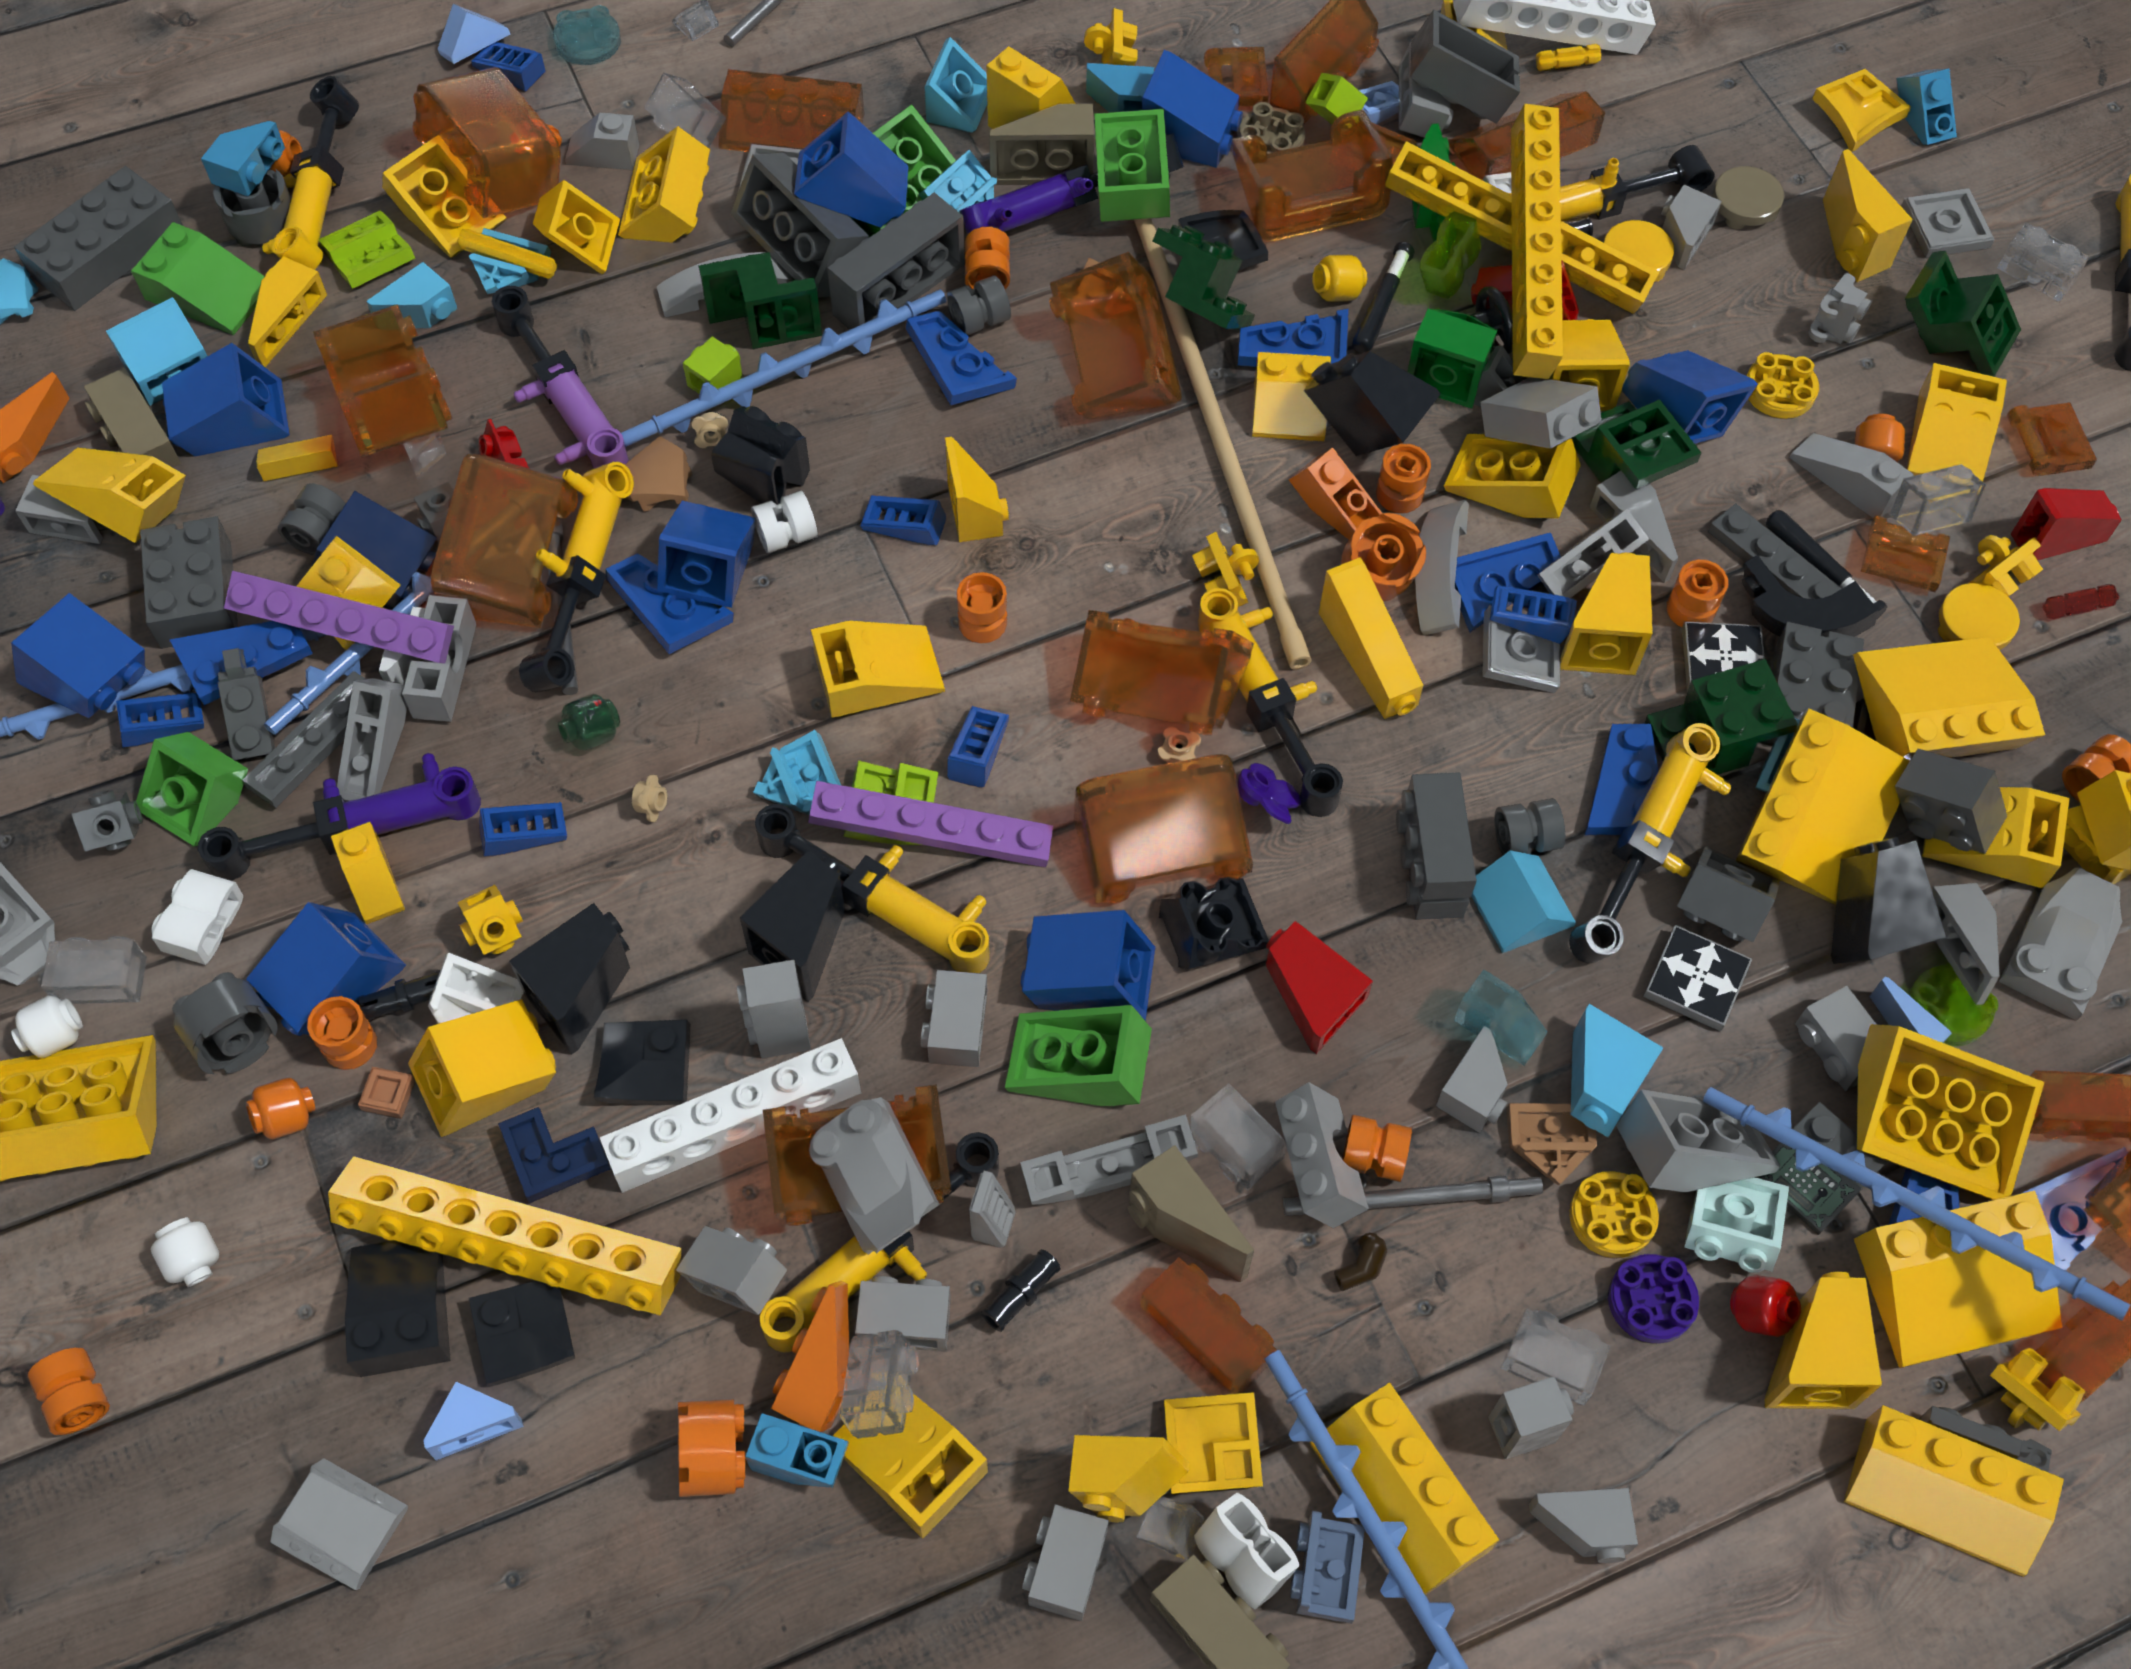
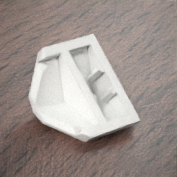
M447 953L428 1007L437 1023L440 1024L520 1000L523 990L516 978Z

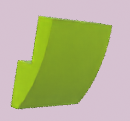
M381 210L319 239L322 249L352 289L416 259L410 245L398 235L393 222Z
M858 760L854 771L852 787L934 803L938 772L900 763L896 770ZM844 830L843 836L877 843L922 845Z

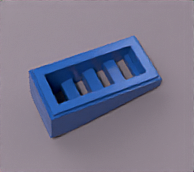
M499 42L485 47L471 61L473 67L525 92L546 71L542 54L530 49Z
M871 495L860 526L862 530L920 544L938 545L946 521V514L939 500ZM882 509L887 510L884 520H879ZM900 513L898 521H894L896 514ZM912 516L915 517L914 522H910Z
M1497 585L1494 589L1489 620L1561 644L1571 630L1577 600L1559 595ZM1507 601L1513 603L1512 612L1506 611ZM1523 607L1528 608L1527 614H1522ZM1538 612L1542 613L1543 617L1538 616Z
M197 693L116 701L122 748L138 746L153 742L157 738L204 728L201 703ZM188 707L190 717L182 718L181 709ZM172 712L173 719L165 720L164 713ZM156 716L157 721H149L148 717ZM140 720L139 723H132L133 721Z
M974 706L971 707L948 756L947 776L950 780L981 788L985 786L1009 721L1008 714ZM977 724L989 728H994V730L990 731L975 727V725Z
M561 802L480 808L479 830L484 856L501 855L567 840ZM550 817L552 829H544L543 818ZM528 821H534L535 830L528 831ZM517 824L518 831L511 832L510 825ZM501 828V833H494V829Z

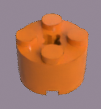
M1383 513L1380 516L1369 517L1359 524L1343 550L1341 565L1361 557L1382 600L1390 601L1403 593L1421 571L1426 559V547L1419 536L1420 531L1413 522L1395 513Z
M734 1399L678 1402L679 1497L735 1494L736 1488H744L745 1450L736 1451V1442H743L744 1404L734 1405Z

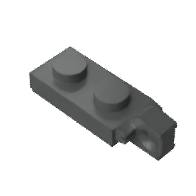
M243 649L224 650L222 654L226 671L218 673V687L232 758L238 761L268 755L275 749L273 734L264 726V723L269 719L261 676L257 675L256 667L247 668Z
M1932 1406L1919 1418L1921 1421L2046 1472L2049 1471L2052 1450L2032 1439L2022 1441L2007 1435L2000 1427L1989 1424L1981 1425L1963 1418L1958 1411L1946 1407Z

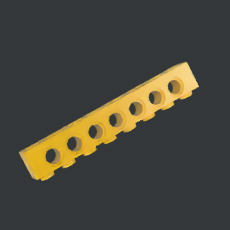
M1524 103L1511 128L1513 375L1549 380L1563 358L1559 108Z
M1406 141L1389 172L1385 186L1512 251V195ZM1561 221V260H1563L1569 281L1635 314L1644 303L1660 271Z
M355 1156L352 1157L328 1191L331 1223L348 1229H356L381 1236L387 1240H395L420 1247L429 1252H437L462 1259L468 1263L480 1264L501 1270L510 1275H518L540 1281L552 1287H561L595 1299H603L628 1306L637 1311H645L661 1316L680 1279V1274L676 1271L681 1263L680 1247Z

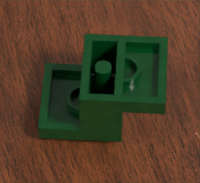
M1172 225L1171 229L1158 228L1152 242L1182 256L1165 298L1225 329L1251 326L1255 314L1245 310L1247 304L1234 297H1227L1243 261L1233 255L1235 249L1219 241H1215L1213 244L1203 240L1205 234L1190 226L1182 228Z
M1946 250L1932 252L1905 297L1906 307L1913 316L1918 327L1919 336L1924 341L1929 354L1969 350L1970 358L1975 363L1980 374L1995 377L2021 331L1999 275L1957 278Z
M770 252L698 265L709 324L744 317L752 349L822 336L818 295L814 277L778 284Z
M1660 399L1639 409H1635L1631 402L1628 401L1601 413L1602 422L1572 437L1576 451L1601 483L1622 471L1635 489L1695 464L1701 456V451Z
M1766 659L1691 680L1684 704L1648 714L1645 720V724H1651L1653 740L1662 761L1666 757L1667 743L1672 737L1695 723H1703L1714 729L1720 740V749L1715 758L1708 762L1706 768L1717 775L1749 766L1757 743L1793 733L1798 725ZM1689 742L1691 750L1697 754L1695 746Z

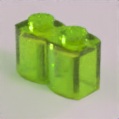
M1453 211L1443 220L1437 232V241L1426 249L1420 261V272L1426 292L1449 299L1459 290L1464 280L1465 270L1476 261L1481 250V239L1476 219Z

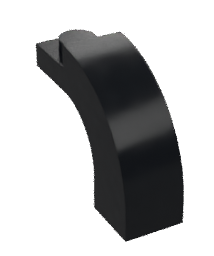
M1758 555L1744 563L1742 583L1747 593L1752 598H1755L1753 599L1752 615L1761 625L1779 637L1787 622L1822 629L1821 636L1827 637L1829 631L1855 637L1876 624L1878 609L1856 581L1830 596L1819 599H1806L1795 596L1785 590Z

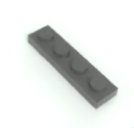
M1736 503L1710 525L1708 532L1744 562L1758 555L1780 585L1795 596L1806 599H1819L1830 596L1842 589Z
M353 671L242 780L245 786L271 806L277 808L344 741L353 681L364 680L365 678Z

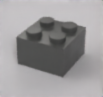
M1917 749L1895 785L1910 831L1924 839L1935 838L1948 842L1953 847L1962 851L1973 850L1986 854L2007 818L1996 773L1991 769Z

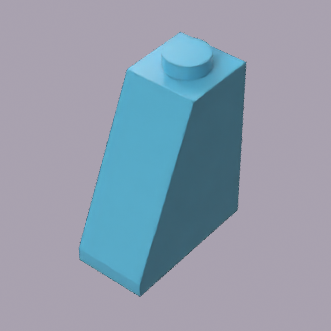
M1589 1004L1573 1031L1571 1115L1583 1122L1587 1127L1609 1137L1650 1072L1663 1047Z

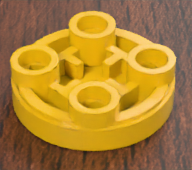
M1629 220L1618 223L1608 231L1604 240L1605 244L1660 271L1655 282L1663 279L1674 255V245L1670 236L1659 226L1646 221Z
M1761 353L1747 373V376L1754 379L1758 384L1748 400L1756 409L1772 417L1786 419L1803 415L1813 406L1819 392V381L1813 371L1814 363L1811 359L1804 356L1795 358L1783 354Z
M1967 583L1951 590L1941 604L1938 633L1946 641L1990 637L1998 649L2001 650L2012 641L2018 631L2020 624L2019 613L2013 601L1999 589L1981 583Z
M1616 1171L1596 1173L1581 1182L1570 1203L1569 1216L1574 1233L1583 1245L1604 1257L1626 1258L1637 1254L1648 1245L1658 1227L1659 1213L1656 1201L1649 1191L1646 1181L1637 1174L1628 1175Z

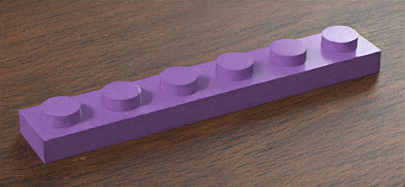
M232 571L224 609L443 664L446 663L454 629L453 625Z
M816 781L808 823L1045 868L1049 860L1053 825Z

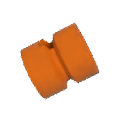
M980 227L968 233L965 238L966 286L973 289L975 282L994 275L999 278L1004 289H1007L1010 284V239L1005 232L994 227Z
M1398 444L1386 451L1382 460L1376 496L1379 503L1388 511L1409 513L1421 505L1431 469L1430 458L1424 450L1412 444Z
M1698 559L1685 564L1677 577L1667 601V613L1670 619L1680 627H1683L1684 622L1712 623L1728 588V577L1725 571L1718 564L1709 560Z
M973 573L965 577L959 583L957 589L959 630L964 637L972 642L989 643L999 639L1007 627L1006 586L1000 578L990 573Z
M2107 734L2101 736L2089 746L2084 754L2079 755L2062 772L2063 783L2071 796L2080 802L2077 792L2115 770L2131 773V744L2117 735Z
M343 996L330 997L321 1001L312 1009L308 1017V1032L326 1061L333 1067L342 1070L355 1069L364 1065L373 1056L377 1048V1036L356 1002Z
M1352 1115L1342 1160L1359 1173L1365 1174L1369 1169H1374L1377 1177L1401 1182L1408 1157L1412 1128L1387 1123L1381 1128L1375 1119Z
M75 1347L52 1353L33 1365L28 1372V1380L36 1399L44 1402L41 1406V1411L49 1431L54 1435H66L85 1429L99 1421L109 1411L110 1404L100 1383L92 1384L96 1371L87 1351L83 1348Z

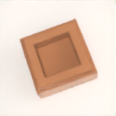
M372 1066L358 1106L361 1111L402 1119L416 1080L411 1074Z

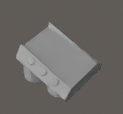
M323 1458L311 1466L309 1475L277 1524L273 1525L270 1543L285 1550L294 1558L319 1569L342 1584L358 1590L407 1512L408 1505Z

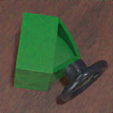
M1493 286L1483 287L1477 295L1476 313L1470 315L1441 309H1427L1413 342L1407 372L1437 388L1440 392L1438 398L1472 409L1482 372L1495 347L1501 345L1496 340V336L1499 335L1504 343L1502 346L1508 354L1513 351V313L1501 291ZM1489 297L1490 308L1486 309L1487 299Z

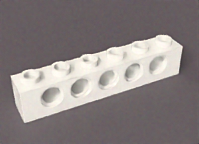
M1453 0L1457 23L1466 27L1581 46L1598 44L1601 49L1635 55L1638 54L1656 26L1650 2L1645 0Z
M842 1038L599 1138L623 1193L861 1094L858 1073Z

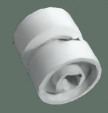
M803 491L781 497L780 504L777 505L773 501H768L751 507L752 517L756 518L755 527L766 553L786 548L789 540L792 539L796 543H801L818 536L815 519Z

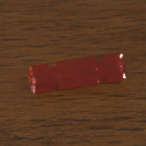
M2106 584L2097 586V590L2096 588H2088L2066 593L2064 596H2052L2046 599V602L2043 604V611H2045L2047 618L2057 619L2065 617L2064 613L2070 616L2097 610V606L2099 608L2110 607L2116 604V600L2119 599V593L2116 591L2115 585Z

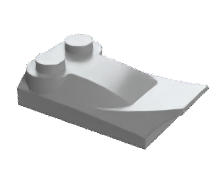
M0 862V979L18 986L24 984L57 959L58 951L54 934L55 923Z
M2074 868L2059 879L2047 883L2037 897L1999 982L2077 1021L2083 1015L2089 999L2097 990L2098 978L2123 922L2120 909L2121 890L2119 886L2082 868Z
M882 1097L861 1100L855 1103L814 1134L810 1142V1156L816 1164L822 1167L863 1252L868 1255L873 1251L878 1253L918 1225L921 1217L940 1205L889 1102Z

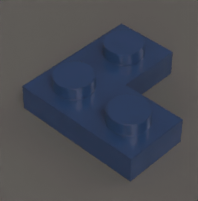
M539 1107L498 1123L529 1203L611 1169L594 1126L553 1143Z

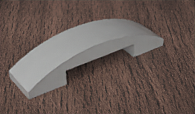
M766 252L742 253L708 260L666 279L656 286L664 316L669 317L699 310L698 300L704 299L698 265ZM771 256L778 284L794 281L795 279Z
M1466 500L1432 508L1426 516L1421 529L1420 537L1423 545L1426 547V559L1421 571L1415 577L1418 618L1423 635L1459 628L1461 595L1455 589L1459 536L1467 534L1469 503Z
M1186 1114L1144 1126V1133L1063 1156L1061 1150L1020 1162L1032 1205L1073 1200L1131 1185V1177L1134 1171L1176 1145L1188 1162L1198 1157V1152Z

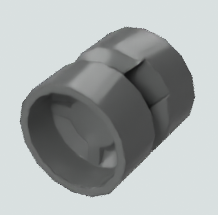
M993 275L975 282L973 289L969 286H963L947 293V303L954 324L967 335L983 330L984 323L994 326L1011 318L1010 302L1004 286L997 276Z
M306 484L294 501L295 511H287L278 525V532L294 548L304 553L315 555L317 547L346 503L336 493L322 485Z
M1554 798L1532 801L1527 809L1521 803L1496 808L1494 818L1495 833L1502 855L1510 850L1530 854L1532 848L1541 853L1564 847L1566 837L1564 818L1561 808Z

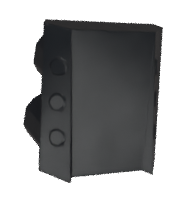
M1219 878L1214 885L1208 887L1196 881L1184 882L1174 896L1161 899L1159 918H1163L1179 959L1178 967L1189 970L1266 949L1269 939L1243 878Z

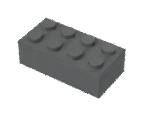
M784 152L752 154L730 214L767 252H770V255L795 280L814 277L818 298L830 296L827 267L837 258L843 257L856 248L869 235L849 216L799 199L794 194L797 165Z
M125 165L18 243L14 248L24 267L30 273V277L76 311L136 266L172 222L182 225V222L172 200Z
M934 192L923 201L915 203L910 210L897 219L891 220L876 234L864 239L849 253L837 258L827 267L833 316L849 330L877 317L881 300L886 299L896 308L904 306L905 302L915 301L965 265L963 215Z

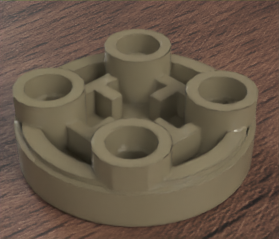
M1267 102L1255 104L1253 110L1242 118L1237 132V144L1241 152L1250 160L1264 165H1281L1292 161L1301 153L1305 140L1303 116L1296 112L1272 107Z
M1738 166L1726 170L1719 176L1713 189L1712 197L1722 201L1719 213L1726 218V224L1732 229L1738 230L1743 229L1746 225L1756 226L1775 221L1784 201V191L1780 182L1769 172L1751 166Z

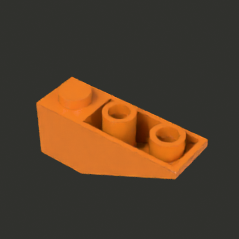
M1333 447L1314 458L1289 479L1309 508L1348 540L1362 521L1369 517L1372 518L1383 514Z
M843 1281L829 1284L828 1288L822 1287L818 1292L811 1307V1311L815 1313V1316L809 1328H803L793 1344L792 1352L796 1356L789 1370L784 1369L773 1387V1394L777 1395L771 1409L806 1428L819 1432L832 1427L850 1388L848 1284Z

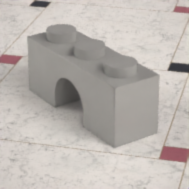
M429 595L423 618L454 626L446 663H437L425 659L423 661H411L402 695L414 719L452 722L477 624L467 598Z
M1308 1082L1275 1101L1303 1213L1335 1228L1367 1211L1369 1208L1359 1172L1349 1167L1342 1160L1334 1145V1142L1348 1135L1338 1098Z

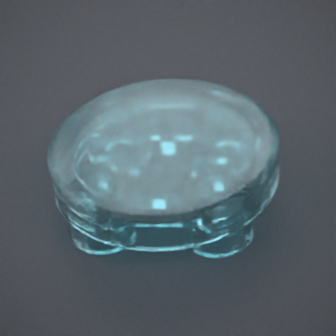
M597 5L591 9H581L574 12L564 10L556 17L557 24L553 31L555 47L558 54L568 62L578 65L597 64L613 56L620 46L621 35L618 23L605 6Z

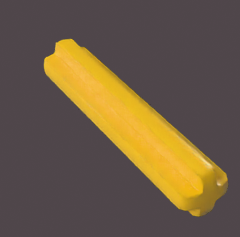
M463 229L457 240L460 248L465 251L525 267L527 272L547 279L552 278L557 270V264L551 257L469 229Z

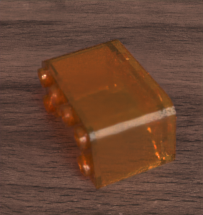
M488 68L421 83L417 86V91L413 96L416 107V121L413 122L414 135L423 144L437 135L443 138L449 146L451 153L457 156L467 169V185L464 186V195L468 204L474 206L482 218L537 205L540 197L559 183L561 151L556 136L499 68Z
M398 304L313 332L361 458L448 429L446 421L452 420V416L440 390L441 386L433 366L430 367V364L427 362L422 347H414L412 338L418 337L411 316L403 317Z

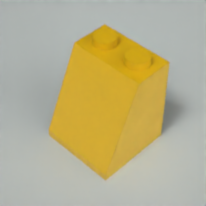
M1009 46L986 65L988 126L992 129L1057 104H1076L1060 77Z
M1562 320L1563 358L1549 379L1597 386L1600 411H1607L1616 407L1630 362L1611 320Z
M1629 552L1611 553L1573 621L1560 658V670L1636 675L1653 634L1650 556L1635 555Z
M522 999L428 1027L408 1065L441 1137L454 1133L545 1090L556 1074L554 1056L548 1048L544 1047L538 1034L537 1020L533 1013L527 1011Z
M1829 1272L1823 1274L1799 1300L1801 1314L1794 1327L1785 1335L1764 1399L1765 1408L1855 1409L1882 1386L1866 1278H1850L1847 1272Z

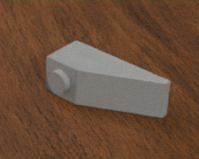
M1410 42L1399 64V130L1425 137L1432 124L1439 123L1441 131L1448 129L1453 118V109L1450 108V102L1442 94L1431 88L1420 87L1410 77Z
M1816 433L1811 434L1789 457L1876 521H1879L1900 501L1914 475L1883 452Z
M1622 471L1597 485L1589 508L1603 522L1628 509L1649 538L1648 541L1633 552L1636 555L1650 556V569L1664 583L1668 581L1677 563L1678 555L1656 490L1650 483L1635 489Z
M1625 509L1580 540L1537 574V576L1550 594L1571 598L1597 579L1611 553H1631L1648 541L1649 538L1630 511Z
M375 678L353 681L337 788L343 800L351 801L380 793L405 723L407 704L402 695L404 685Z
M1977 883L1933 886L1932 893L1946 935L1945 938L1935 941L1976 1005H1984L2000 976L1996 911Z

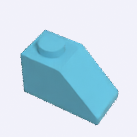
M424 262L366 301L373 321L379 329L431 328L458 309L450 285Z

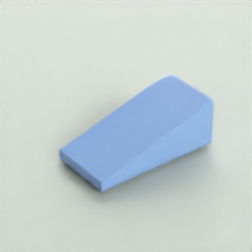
M1394 81L1359 90L1368 99L1352 129L1357 133L1365 132L1399 112V86Z
M1885 976L1869 996L1889 1025L1906 1028L1942 1043L1952 1034L1948 1028L1889 977Z

